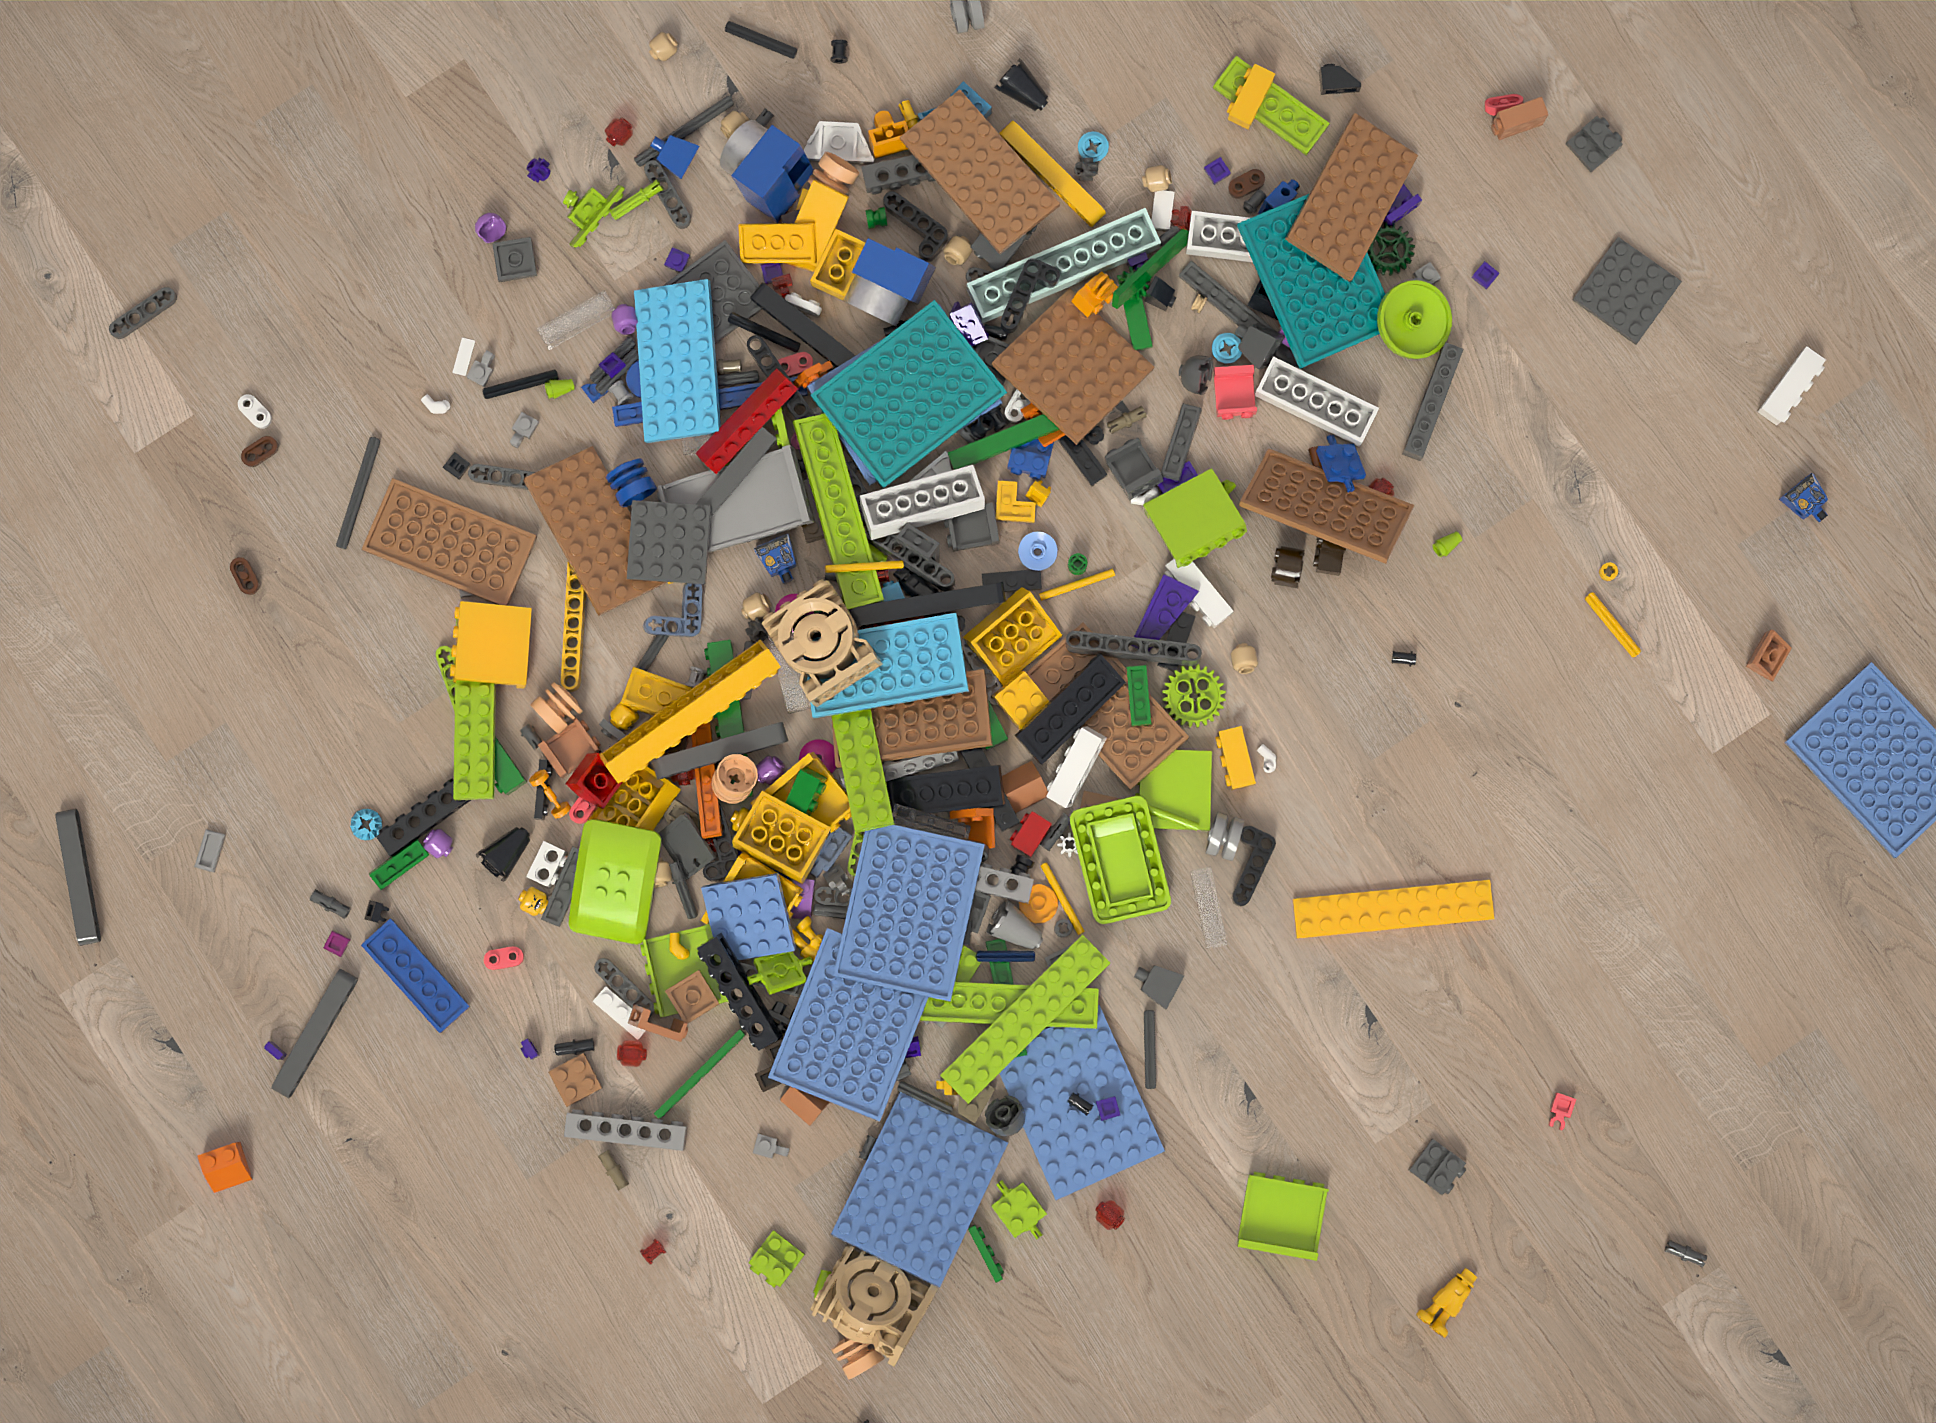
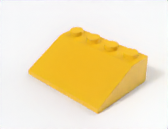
M1021 587L1006 602H1003L964 635L963 639L1004 686L1057 641L1062 634L1032 593Z
M649 767L640 771L637 770L629 780L622 782L605 808L601 809L598 807L589 820L598 819L654 830L681 789L666 778L657 779L655 771Z
M761 791L732 843L733 847L739 851H744L756 860L803 885L831 831V827Z

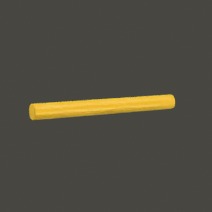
M903 560L825 565V573L903 568L904 564Z
M1112 568L1039 593L1040 600L1042 601L1115 576L1114 570Z
M1048 863L1042 864L1040 867L1078 935L1084 933L1085 931Z

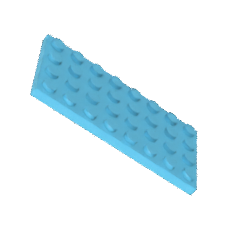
M704 279L634 290L635 312L638 320L636 327L644 442L652 443L714 434L719 431L721 421L710 280Z
M957 613L858 630L859 639L867 640L883 665L820 706L816 707L812 703L810 704L812 717L820 718L969 692ZM839 633V643L837 645V648L831 655L823 659H810L806 656H803L804 659L808 661L817 662L825 660L832 656L840 645L842 633ZM821 637L813 638V641H819ZM856 658L854 659L851 665H853L854 663H858ZM831 678L820 679L823 684Z

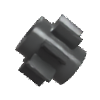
M1080 157V162H1077L1074 167L1075 174L1080 176V181H1093V177L1098 174V164L1093 162V158Z
M755 618V621L751 620L748 622L749 628H746L745 631L751 641L755 640L758 642L759 640L764 641L766 638H769L767 630L762 625L764 619L758 620V618Z

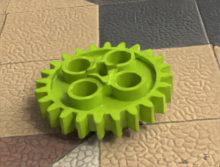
M1199 664L1196 665L1195 669L1192 666H1188V670L1181 666V673L1174 670L1175 677L1169 675L1168 679L1171 682L1164 683L1168 690L1162 691L1163 694L1167 695L1162 701L1168 702L1164 709L1170 708L1171 711L1168 714L1175 715L1174 721L1181 719V726L1185 722H1188V728H1191L1193 723L1198 728L1200 722L1206 726V719L1213 722L1214 718L1212 715L1219 716L1220 714L1217 709L1224 708L1220 705V702L1226 701V699L1221 697L1226 691L1220 690L1224 683L1218 684L1217 681L1220 676L1214 678V670L1207 673V666L1200 670ZM1191 678L1194 680V693L1198 694V698H1195L1197 713H1194L1193 698H1189V694H1192ZM1199 680L1206 681L1207 688L1205 690L1198 688L1197 683ZM1180 682H1184L1188 686L1185 693L1178 690ZM1202 699L1208 700L1210 704L1207 710L1200 707ZM1183 701L1190 704L1188 712H1183L1180 708Z

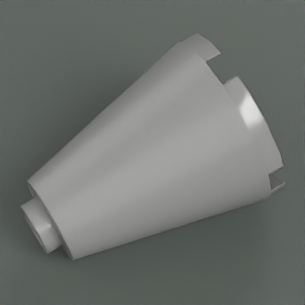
M1010 900L1004 901L992 916L994 919L993 924H988L986 933L1031 950L1038 948L1043 941L1041 937L1042 932Z

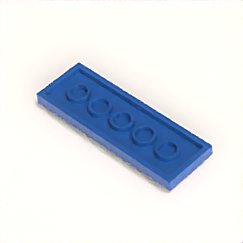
M391 918L361 944L365 951L439 1033H442L470 1007Z

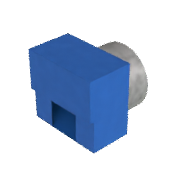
M749 120L736 129L727 141L720 157L721 168L732 176L746 201L776 223L781 220V216L785 215L800 196L798 191L813 174L814 170L799 143L775 126L771 125L767 129L755 120Z
M868 238L852 270V273L856 275L843 301L897 326L908 300L919 304L936 267L897 247L894 251Z

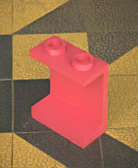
M1254 365L1215 367L1213 374L1217 417H1222V420L1233 419V416L1252 418L1253 415H1256L1257 407L1255 406L1253 381Z

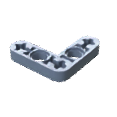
M684 584L682 618L651 616L643 623L645 632L651 635L694 637L699 634L701 630L702 585L693 584V587L697 588V591L693 592V598L697 597V600H687V597H692V591L688 590V587L692 586V584ZM689 603L696 605L697 610L694 614L687 611ZM687 617H696V619L692 620V626L695 627L692 633L687 629V626L691 624V619L687 620ZM654 620V624H662V620L664 621L662 627H656L654 630L648 626V623ZM669 621L676 623L677 629L675 632L668 630L667 624Z

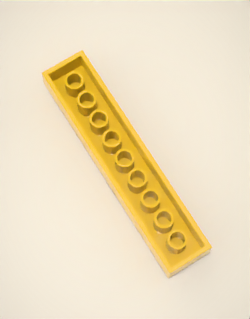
M759 640L599 755L618 784L626 782L632 777L634 772L646 768L649 761L661 757L670 746L678 745L684 736L693 734L702 723L710 722L716 713L728 709L730 703L742 699L751 688L759 687L762 684V680L774 676L781 666L765 644Z

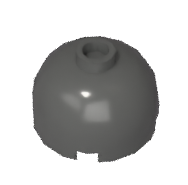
M1204 355L1192 356L1186 360L1184 365L1180 366L1179 376H1181L1182 385L1189 392L1204 395L1208 387H1205L1207 380L1211 382L1213 373L1211 357Z
M1009 1095L1004 1096L1005 1098L1001 1100L995 1099L988 1105L985 1111L988 1127L997 1135L1005 1137L1018 1133L1025 1124L1026 1116L1020 1101Z

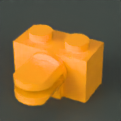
M888 111L878 112L874 117L876 128L868 130L869 143L874 158L907 150L908 148L900 140V137L909 130L906 120L894 123Z
M1101 271L1076 293L1071 302L1088 318L1093 313L1095 315L1098 314L1104 307L1103 304L1105 302L1109 304L1112 301L1113 292L1118 286L1112 279H1109L1107 274Z

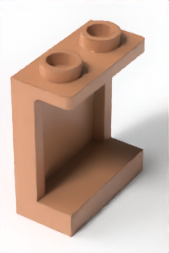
M574 719V722L568 725L560 734L557 733L546 742L543 741L538 744L543 754L562 779L576 770L587 753L601 752L598 748L601 744L595 736L591 738L587 732L590 728L584 720Z
M634 1004L628 1024L679 1042L686 1037L688 1023L674 1018L669 1029L648 1022L651 1010Z

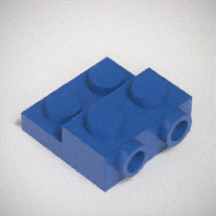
M1036 439L1013 448L1007 469L1016 475H1022V473L1030 474V478L1041 480V477L1045 478L1054 442L1043 447L1039 440Z

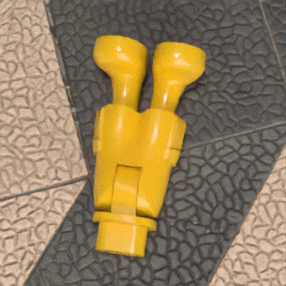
M807 915L796 928L811 941L810 944L806 943L795 929L792 932L796 946L801 949L800 955L803 958L810 956L814 962L823 940V935H816L811 928L812 920Z
M1467 1268L1461 1274L1457 1273L1444 1288H1441L1432 1298L1433 1304L1426 1310H1418L1416 1316L1425 1324L1430 1325L1429 1327L1445 1338L1448 1335V1330L1445 1326L1449 1317L1455 1318L1460 1312L1463 1303L1471 1292V1288L1474 1287L1473 1283L1478 1277ZM1440 1308H1443V1312L1434 1320L1435 1314Z

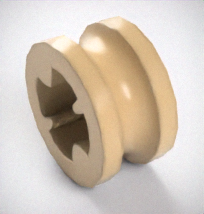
M1198 294L1191 310L1196 309L1197 313L1200 314L1207 301V297L1202 298L1201 294Z

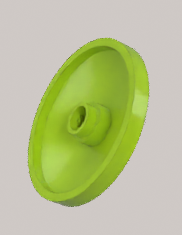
M1419 280L1406 281L1391 288L1383 297L1377 314L1378 330L1386 346L1395 354L1407 359L1426 358L1438 352L1447 341L1452 327L1451 309L1442 292L1432 284Z

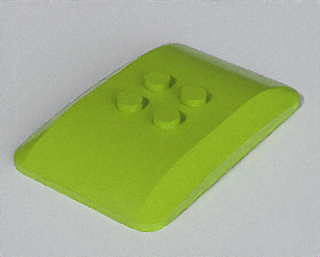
M1135 795L1076 809L1071 813L1070 824L1093 916L1098 923L1108 924L1164 911L1170 907L1171 896L1148 803L1144 797Z
M590 819L584 824L568 921L572 931L630 944H640L643 942L647 935L662 842L660 834L653 830L598 819Z

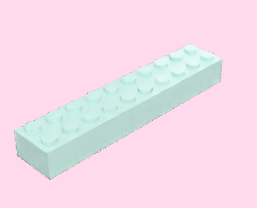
M1146 208L973 280L967 283L966 290L983 324L1003 315L1022 269L1029 259H1037L1056 267L1060 272L1059 283L1054 288H1047L1037 283L1028 304L1094 277L1101 271L1106 272L1127 263V260L1144 252L1148 254L1160 249L1161 241ZM1030 266L1027 268V270L1030 273H1036L1038 271L1037 267ZM1051 273L1045 276L1049 281L1056 279V276ZM1024 283L1020 285V288L1023 291H1028L1030 286ZM1015 301L1012 303V306L1018 309L1023 304L1020 301Z

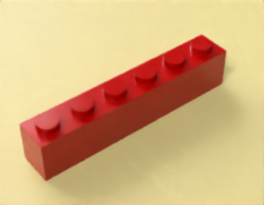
M776 368L719 428V431L715 432L695 454L707 467L717 474L798 388Z

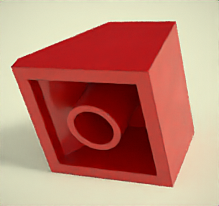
M587 753L565 784L579 797L604 809L622 782L618 784L604 765L599 753Z

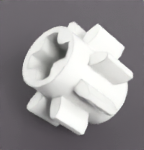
M1068 833L1067 838L1060 836L1063 841L1057 844L1058 847L1063 849L1060 854L1062 855L1066 852L1069 858L1072 852L1078 854L1075 840L1071 837V833ZM1065 841H1073L1074 849H1065Z

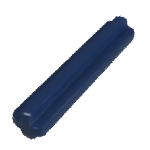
M977 951L976 959L978 962H1034L1035 951Z

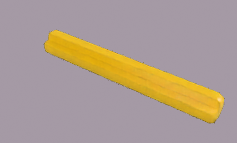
M1594 592L1588 594L1585 597L1586 602L1631 657L1634 658L1640 654L1641 649Z

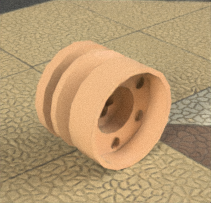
M824 152L818 162L824 171L814 169L813 174L815 176L811 175L808 182L812 184L815 179L841 193L847 194L849 189L844 183L854 184L859 171L841 157L830 152Z
M553 682L551 686L557 692L552 694L546 689L545 692L549 699L546 701L538 696L530 706L555 732L560 734L568 726L564 717L567 715L574 720L576 718L570 711L574 709L579 715L583 711L578 701L564 687Z
M732 754L725 757L718 764L711 780L714 794L721 801L729 804H737L744 801L750 795L758 779L757 768L754 762L741 754ZM732 779L736 781L734 784L730 783Z
M847 1337L840 1340L831 1349L834 1354L841 1350L843 1351V1354L836 1358L838 1361L847 1358L848 1363L842 1369L848 1380L885 1359L884 1356L876 1351L875 1347L869 1349V1344L858 1343Z

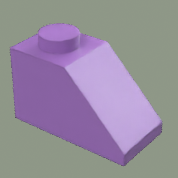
M805 879L803 885L794 880V884L804 890L800 895L803 897L798 907L794 906L791 910L794 913L791 918L803 920L807 915L811 918L815 880Z

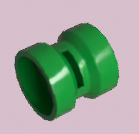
M880 207L875 211L872 209L865 210L868 229H873L876 225L881 227L888 226L885 207Z
M1080 553L1073 554L1068 560V570L1073 575L1083 574L1087 569V558Z

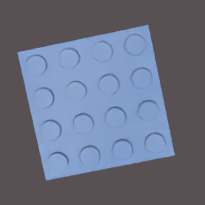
M779 873L701 887L713 937L722 933L738 960L796 950Z

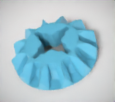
M1088 132L1078 142V151L1082 158H1093V162L1101 161L1108 153V141L1099 132ZM1090 142L1093 143V145H1099L1096 148L1097 154L1093 150H1088L1090 148Z
M1232 333L1218 335L1212 343L1213 356L1217 361L1224 364L1234 363L1242 355V352L1238 349L1241 340ZM1224 342L1227 346H1234L1230 350V356L1226 351L1220 352L1224 348Z
M362 809L357 811L351 818L350 827L357 838L371 840L379 835L378 831L382 829V820L380 815L374 810ZM361 818L366 821L372 820L369 824L371 831L367 828H361L363 825Z

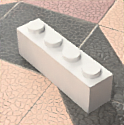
M1806 346L1757 412L1775 425H1778L1781 421L1784 423L1791 415L1788 412L1791 407H1796L1802 400V397H1800L1802 392H1807L1813 385L1812 378L1815 375L1818 377L1825 368L1823 363L1826 360Z
M1173 559L1165 565L1164 569L1166 571L1164 573L1200 591L1190 602V605L1196 612L1199 610L1203 614L1202 619L1207 626L1210 627L1212 625L1213 628H1216L1233 614L1234 611L1193 562L1188 566L1177 568L1176 562Z
M1088 726L1079 728L1076 731L1073 745L1069 746L1064 756L1066 759L1064 763L1058 766L1055 780H1052L1047 787L1049 792L1046 797L1065 808L1072 807L1107 737Z

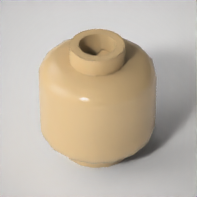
M661 32L649 42L651 48L649 53L655 60L659 58L661 61H667L677 52L678 43L670 33Z
M732 111L721 120L720 130L729 139L736 129L749 121V119L743 112Z
M1159 165L1147 168L1145 176H1142L1144 187H1148L1150 192L1167 190L1169 184H1172V177L1169 169Z
M964 236L952 237L944 248L945 259L952 265L964 264L972 253L970 241Z
M757 592L743 600L741 611L746 619L750 618L752 621H755V618L760 620L770 613L772 605L765 594Z
M1242 643L1232 650L1231 660L1234 670L1240 674L1253 672L1254 668L1258 665L1255 648Z
M659 858L654 888L667 886L668 882L672 879L669 862L663 861L662 858Z

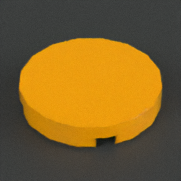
M1042 884L1033 885L1029 904L1019 902V910L1035 924L1051 920L1058 908V898L1055 892Z

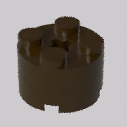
M1285 546L1276 548L1274 559L1277 567H1273L1271 573V582H1274V585L1298 589L1303 567L1302 558L1305 550Z

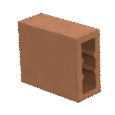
M1539 97L1499 111L1491 125L1493 134L1497 135L1498 139L1501 140L1543 125L1549 115L1543 98Z

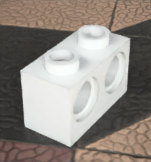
M543 841L526 877L549 888L551 885H555L559 878L557 873L560 867H564L568 858L566 856L567 852ZM552 851H556L558 854V858L554 862H550L548 859V855ZM543 869L549 871V877L545 880H542L539 876L540 871Z

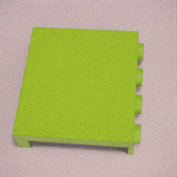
M1212 468L1143 504L1148 519H1151L1176 562L1177 568L1188 566L1198 557L1207 556L1210 551L1215 548L1224 547L1227 542L1234 538L1239 539L1247 532L1246 523Z
M1175 750L1137 784L1139 785V793H1135V795L1144 797L1150 806L1199 823L1197 830L1210 831L1212 751ZM1150 814L1154 829L1192 830Z
M710 924L676 932L680 933L679 943L688 949L690 953L689 957L684 960L676 958L670 952V934L643 939V944L640 945L642 956H646L648 964H645L647 976L651 975L652 983H649L651 995L656 997V1002L653 1003L656 1015L659 1014L663 1018L678 1014L665 990L700 970L720 1004L729 1002L726 996L720 993L717 981L709 975L706 963L701 961L698 956L697 948L713 938ZM714 954L715 961L721 963L720 956Z
M1260 1172L1248 1175L1237 1247L1317 1261L1326 1196L1329 1189L1324 1188L1325 1184L1313 1182L1311 1186L1305 1185V1180L1293 1179V1182L1285 1181V1177L1273 1175V1179L1265 1178V1173Z

